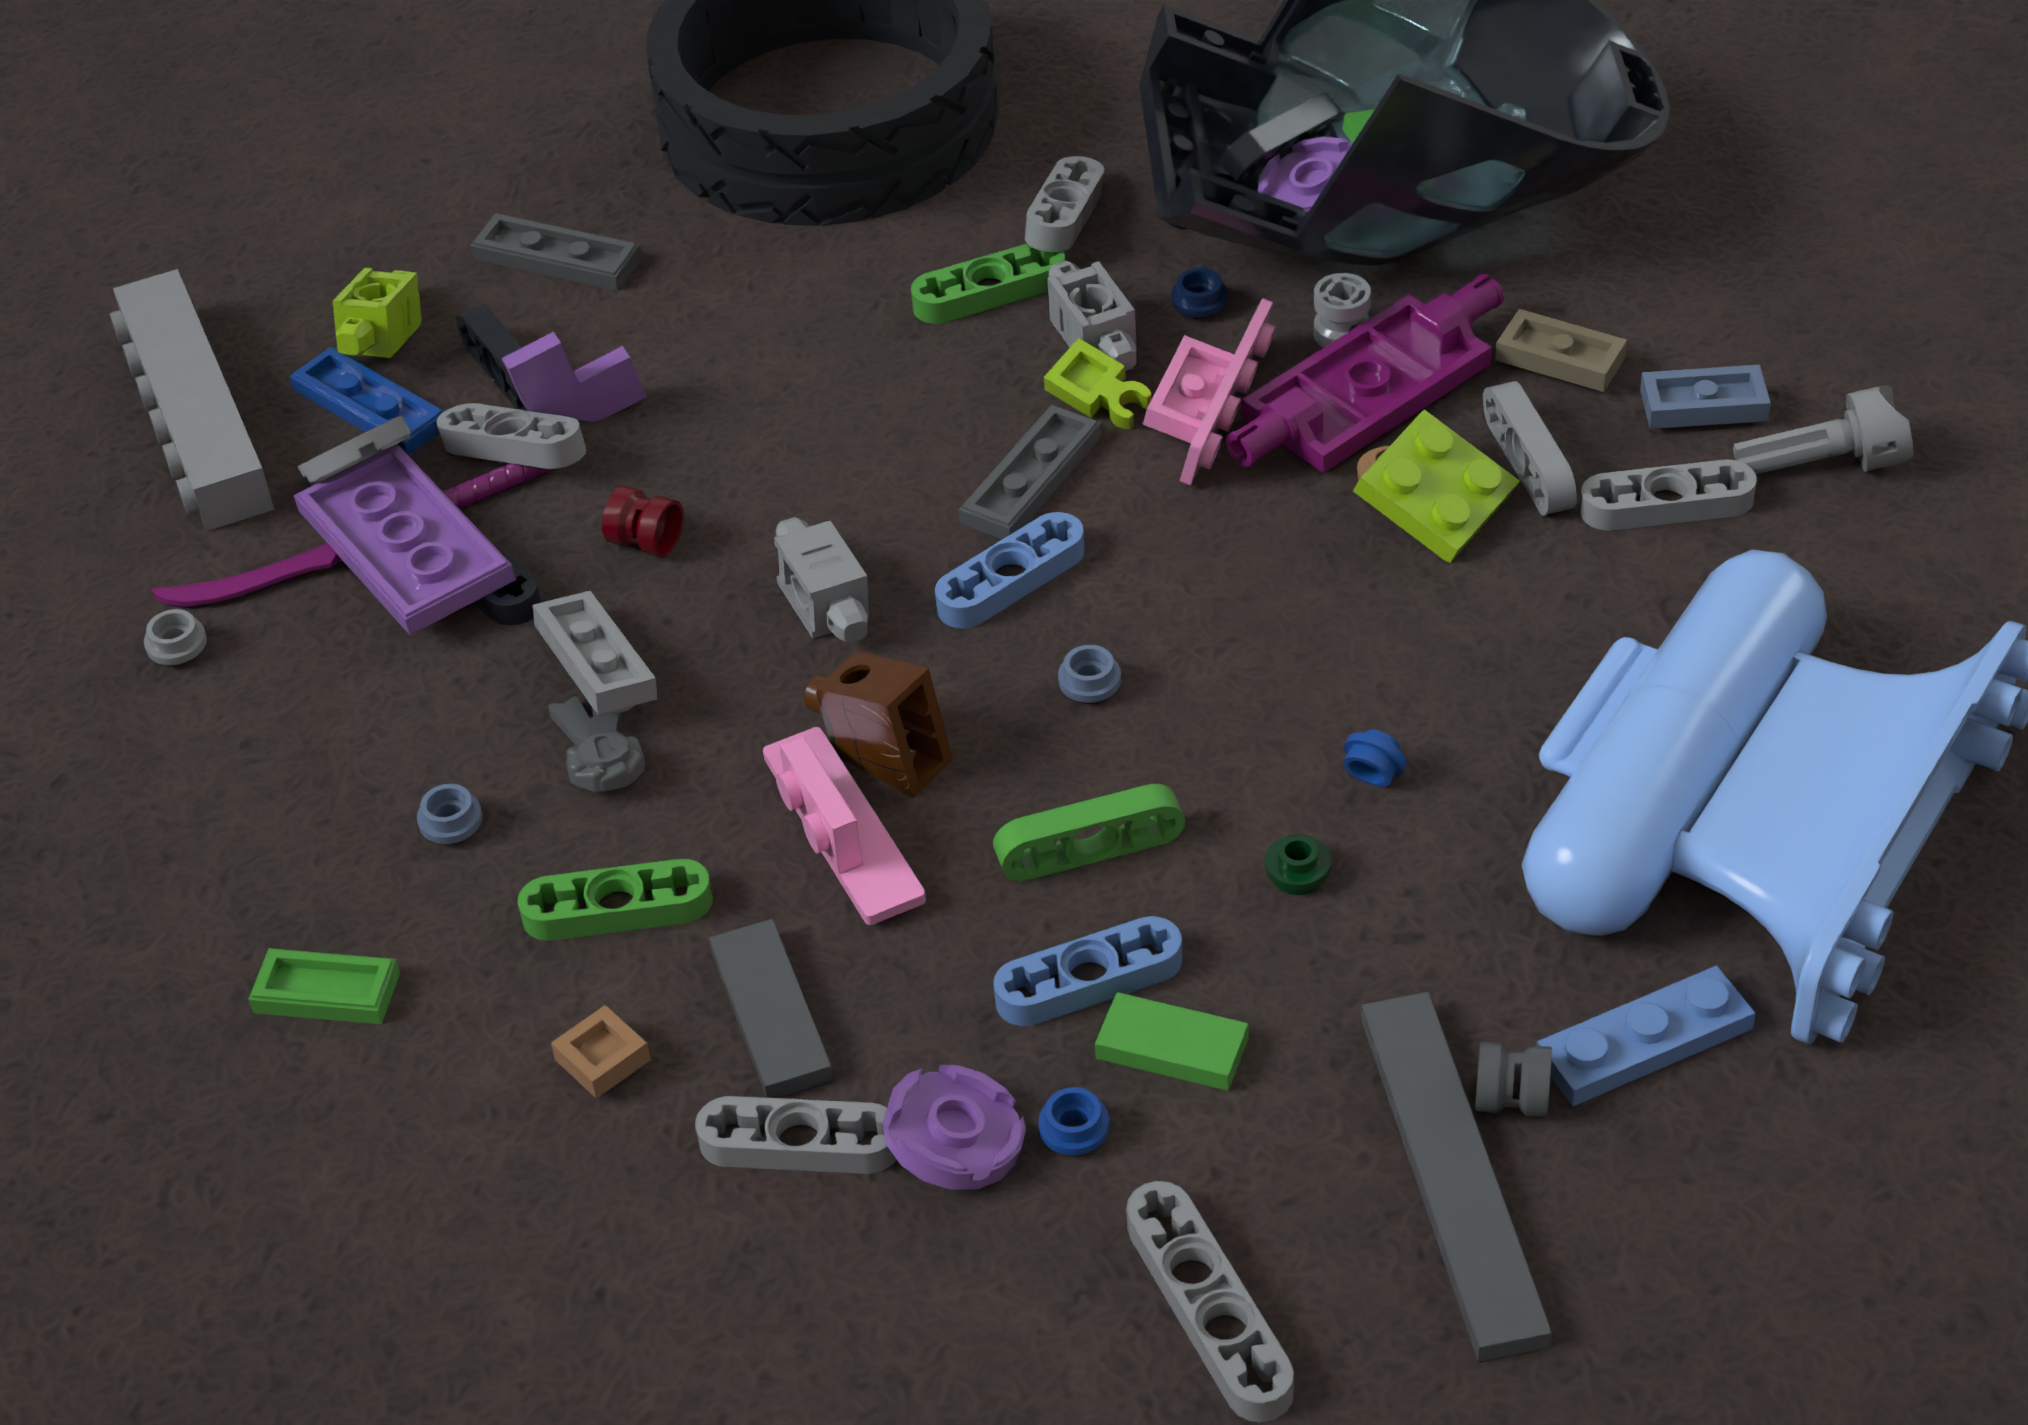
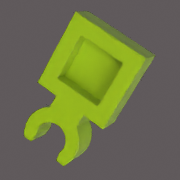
M1080 338L1073 343L1044 376V386L1047 392L1090 418L1102 407L1109 411L1112 423L1123 429L1130 430L1134 426L1133 413L1123 408V406L1127 403H1136L1147 410L1152 400L1151 391L1144 384L1137 381L1123 382L1126 379L1125 365Z

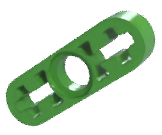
M1023 244L925 273L916 278L911 285L914 315L921 321L939 324L1048 292L1047 278H1049V268L1053 264L1065 261V252H1045L1034 249L1028 244ZM984 279H997L1002 281L1001 283L992 286H981L976 284Z
M1148 784L1014 819L1001 827L996 833L993 840V848L1005 876L1013 881L1023 882L1170 843L1182 832L1185 826V817L1171 788L1163 784ZM1094 826H1104L1099 833L1082 840L1075 839L1085 829Z
M674 859L542 876L526 884L518 896V907L525 931L530 936L545 941L690 923L703 917L709 911L713 902L708 871L702 864L690 859ZM688 887L686 895L675 896L676 888ZM653 889V900L646 901L644 890ZM614 892H625L633 896L628 904L620 908L607 909L599 905L602 898ZM585 898L587 909L579 910L578 899ZM556 903L553 912L544 913L545 905Z

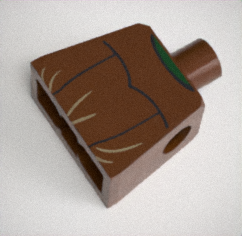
M859 652L851 655L829 676L817 675L809 682L804 695L805 705L809 710L823 716L830 743L838 756L911 798H914L953 761L929 668Z

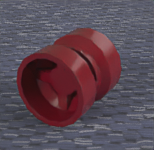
M621 485L613 491L606 503L602 517L603 537L607 542L629 547L633 543L638 544L644 553L664 558L670 553L681 536L684 521L683 506L678 500L664 496H656L653 499H649L643 490Z

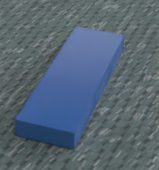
M329 347L289 376L294 391L365 432L402 415L411 434H409V438L397 444L408 456L439 434L436 422L438 417L445 412L444 410L349 356L338 353V350L333 347Z

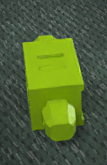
M364 268L333 300L338 353L391 358L422 322L417 273L398 270L388 273L373 271V268Z

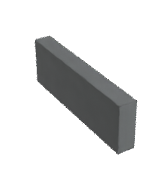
M497 213L494 214L470 245L472 258L475 260L616 291L621 288L642 259L640 244Z
M1051 405L958 509L960 523L1000 539H1004L1024 527L1102 437V423Z
M773 918L709 937L713 959L766 1098H780L834 1081L830 1061Z

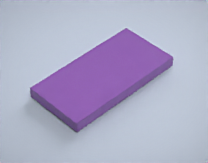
M398 444L294 495L298 511L409 635L516 580L512 564Z

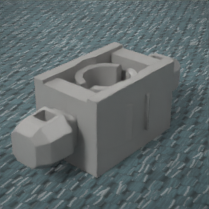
M1066 260L1053 264L1049 268V278H1047L1050 321L1067 345L1071 347L1080 338L1125 365V371L1132 369L1136 365L1137 352L1135 309L1101 263H1092L1090 267L1080 269L1077 265Z
M796 517L780 521L776 528V537H774L779 561L777 584L812 639L833 633L837 638L847 643L864 639L868 634L869 619L867 574L831 520L809 526L807 522Z

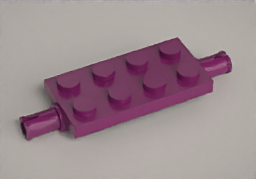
M1480 274L1472 282L1450 296L1442 293L1426 304L1410 294L1403 297L1243 398L1242 417L1250 423L1237 431L1231 432L1226 437V446L1229 454L1236 462L1241 460L1242 466L1250 467L1256 460L1278 446L1283 445L1322 473L1327 472L1491 365L1492 347L1475 337L1470 325L1471 322L1503 304L1504 293L1501 285L1494 278L1488 281L1489 275Z

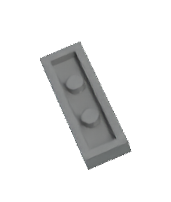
M591 591L532 605L535 627L597 715L608 712H625L632 709L635 705L657 700L655 676Z

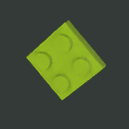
M1424 409L1360 477L1353 492L1444 561L1451 563L1510 497L1520 480Z

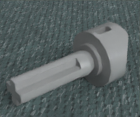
M1888 385L1846 394L1847 411L1844 413L1845 419H1835L1735 443L1733 447L1735 460L1750 466L1755 474L1846 454L1851 450L1853 455L1859 458L1862 469L1866 472L1905 463L1913 458L1914 453L1909 420L1895 409L1893 390ZM1893 441L1894 446H1889V442Z

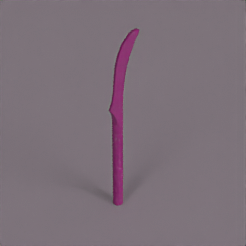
M509 463L473 480L447 489L443 493L460 510L554 469ZM326 542L285 560L235 576L180 586L151 588L158 602L167 605L195 606L211 604L235 598L310 571L331 568L342 561V559Z

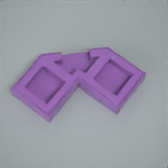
M552 332L502 358L519 398L528 411L567 416L576 420L593 423L607 418L647 397L633 362L623 346L573 371L560 340Z

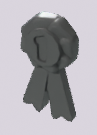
M576 696L569 698L565 703L549 704L550 718L574 743V746L566 751V767L572 784L593 792H604L628 786L645 771V760L639 740L633 736L627 737L620 733L623 712H608L597 715L593 709V717L590 718Z

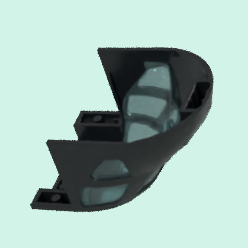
M1283 0L1259 40L1164 4L1157 16L1139 84L1159 219L1180 230L1190 229L1210 237L1264 251L1343 264L1368 266L1396 263L1518 211L1581 190L1642 155L1663 134L1670 114L1667 92L1654 64L1626 28L1596 0ZM1323 92H1328L1345 113L1375 109L1306 216L1303 207L1258 192L1260 174L1244 183L1238 184L1219 162L1223 153L1242 135Z

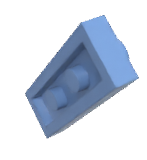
M1716 965L1537 1041V1046L1552 1047L1550 1077L1570 1104L1575 1106L1752 1030L1755 1012Z

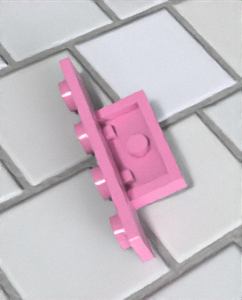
M1264 298L1261 299L1235 354L1184 335L1147 408L1143 422L1145 426L1191 443L1180 482L1191 486L1200 466L1211 469L1223 436L1216 433L1218 429L1227 432L1230 430L1241 399L1235 397L1236 392L1247 394L1259 362L1252 359L1254 355L1261 358L1265 357L1274 336L1276 326L1267 323L1273 302Z
M813 727L763 748L764 760L776 778L780 795L786 807L790 811L796 810L802 820L805 834L812 849L817 854L822 852L867 925L876 924L925 903L924 888L821 728Z

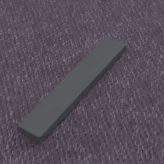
M1429 992L1361 1004V1021L1477 1361L1483 1362L1551 1348L1552 1331Z

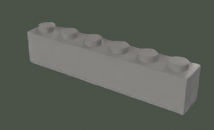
M178 269L113 288L119 310L109 313L118 341L123 347L133 377H136L137 387L146 411L157 407V409L148 411L158 442L159 444L171 442L162 445L173 479L181 476L185 477L176 480V484L187 514L198 511L206 531L274 510L263 468Z

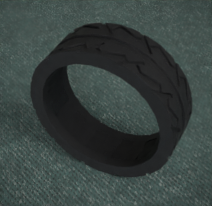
M664 0L658 7L657 14H654L646 34L648 70L656 109L661 150H667L665 159L675 178L697 197L703 195L709 198L706 202L733 215L767 223L783 221V225L826 226L860 222L868 216H871L873 219L905 210L942 192L946 184L951 186L971 170L988 148L992 136H994L999 110L994 67L995 53L992 19L988 1ZM827 39H865L895 44L921 53L940 65L933 73L914 87L885 101L851 111L821 115H780L750 110L724 101L709 92L722 77L739 65L760 55L798 43Z

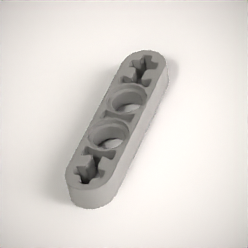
M1154 1181L1143 1184L1134 1190L1127 1203V1229L1131 1241L1233 1411L1248 1421L1267 1422L1277 1419L1287 1412L1293 1401L1294 1371L1289 1358L1188 1194L1181 1187L1170 1182ZM1158 1210L1163 1217H1172L1173 1240L1167 1243L1166 1232L1156 1218L1148 1219L1147 1213L1150 1211ZM1194 1260L1207 1264L1212 1273L1203 1282L1187 1284L1177 1280L1172 1275V1271L1180 1263ZM1229 1315L1240 1319L1246 1325V1329L1236 1338L1222 1340L1211 1336L1205 1330V1326L1215 1317ZM1252 1355L1253 1369L1263 1382L1272 1381L1273 1390L1262 1393L1261 1389L1256 1385L1247 1386V1369L1243 1361L1244 1359Z

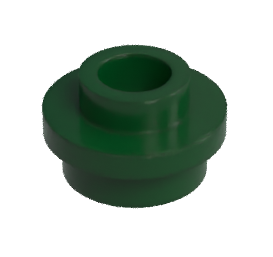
M1297 834L1282 837L1272 843L1265 854V871L1267 876L1278 889L1291 895H1305L1314 892L1328 878L1331 872L1332 859L1329 849L1320 840L1311 836Z

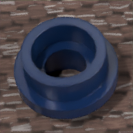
M1192 268L1184 271L1177 278V283L1171 291V301L1173 307L1185 316L1195 318L1209 317L1225 308L1228 302V291L1217 272L1207 268Z

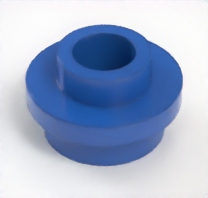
M1370 729L1365 731V733H1352L1348 736L1343 747L1346 754L1343 760L1345 770L1357 780L1380 788L1389 786L1393 778L1400 777L1407 766V759L1400 751V744L1397 740L1379 730Z
M1079 1087L1064 1088L1055 1092L1048 1099L1039 1115V1133L1043 1142L1053 1151L1064 1155H1083L1094 1151L1106 1140L1110 1129L1109 1114L1104 1104L1091 1091ZM1075 1122L1083 1124L1077 1127L1066 1126L1069 1123Z

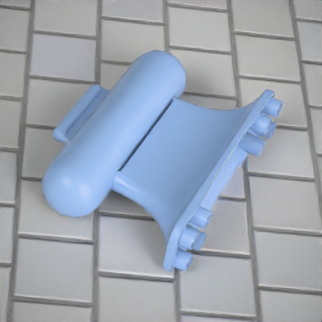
M1749 550L1729 558L1709 574L1659 649L1644 645L1629 637H1623L1613 643L1541 747L1539 759L1542 766L1548 771L1561 773L1570 777V779L1533 831L1521 865L1527 891L1538 911L1570 933L1604 936L1625 930L1646 913L1672 871L1724 895L1746 910L1768 930L1781 947L1791 967L1796 989L1791 1035L1796 1040L1808 1045L1814 1042L1818 1034L1842 1043L1851 1029L1858 1005L1840 996L1851 998L1855 990L1870 995L1874 990L1881 975L1885 957L1865 949V946L1875 950H1879L1890 929L1894 914L1892 910L1887 909L1889 903L1954 793L1960 792L1974 766L1978 764L1997 772L2002 768L2009 753L2013 735L1998 730L1999 723L2021 730L2028 723V690L2015 686L2017 679L2028 683V640H2025L2027 628L2026 625L2008 621L1978 653L1957 665L1935 672L1912 675L1883 674L1833 663L1812 656L1823 634L1827 620L1824 593L1812 574L1784 553Z

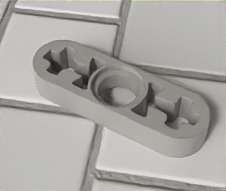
M1071 156L1060 159L1056 163L1027 211L1025 242L1029 246L1045 252H1061L1070 249L1074 245L1102 196L1104 166L1100 162L1087 157Z
M1512 381L1485 388L1483 392V408L1488 427L1540 514L1544 516L1574 508L1577 492L1570 465L1522 386L1517 381Z
M468 403L446 410L438 417L436 422L445 451L454 455L544 469H558L576 463L586 453L578 420L572 417Z
M1730 459L1600 473L1591 476L1582 485L1580 515L1584 522L1600 530H1620L1735 517L1748 512L1752 508L1757 476L1754 470L1747 464ZM1696 489H1700L1699 494H1696ZM1661 490H1671L1681 494L1683 498L1676 501H1665L1656 498L1653 494ZM1636 495H1640V501H1636Z
M725 1096L716 1098L703 1106L695 1121L702 1155L709 1162L723 1167L871 1174L885 1170L897 1160L886 1145L882 1126L887 1107L877 1103ZM727 1125H739V1128L734 1129L731 1133V1138L718 1137V1135L724 1134ZM761 1125H765L766 1141H758L757 1138L761 1137ZM796 1125L810 1126L817 1131V1135L812 1141L801 1146L786 1145L779 1140L781 1134L786 1129ZM830 1128L839 1129V1133L835 1132L836 1145H831ZM875 1131L878 1133V1135L872 1138L871 1145L858 1144V1141L864 1138L865 1132Z

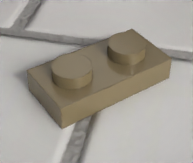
M1519 309L1496 342L1495 360L1604 392L1626 358L1627 339Z

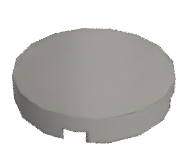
M400 415L299 465L298 468L307 485L313 486L409 438L411 432L403 416Z

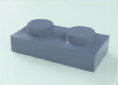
M1760 364L1642 372L1640 391L1650 429L1769 421L1771 402Z

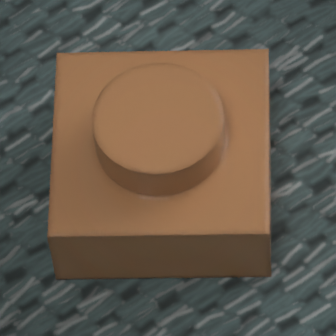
M606 1005L551 1042L555 1061L596 1099L651 1060L647 1042Z

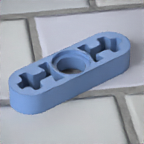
M1063 512L1044 514L942 576L935 586L937 614L940 620L948 626L955 628L977 626L1076 565L1085 553L1084 529L1081 521L1075 516ZM1011 564L1019 565L1026 569L1023 573L1016 576H1002L995 572L1000 567Z
M1147 916L1012 960L1003 965L994 977L997 1012L1004 1020L1011 1024L1031 1026L1113 999L1116 992L1128 994L1172 978L1182 965V936L1180 930L1174 923L1165 918ZM1151 944L1153 949L1163 952L1152 955L1147 948L1141 949V947ZM1118 953L1121 954L1122 964L1127 963V966L1119 967ZM1088 962L1100 964L1107 969V972L1102 977L1092 981L1079 980L1070 973L1076 966ZM1055 974L1059 978L1060 988L1058 989L1055 986V979H1050V976ZM1026 986L1030 993H1036V995L1025 998L1020 991H1015V989Z

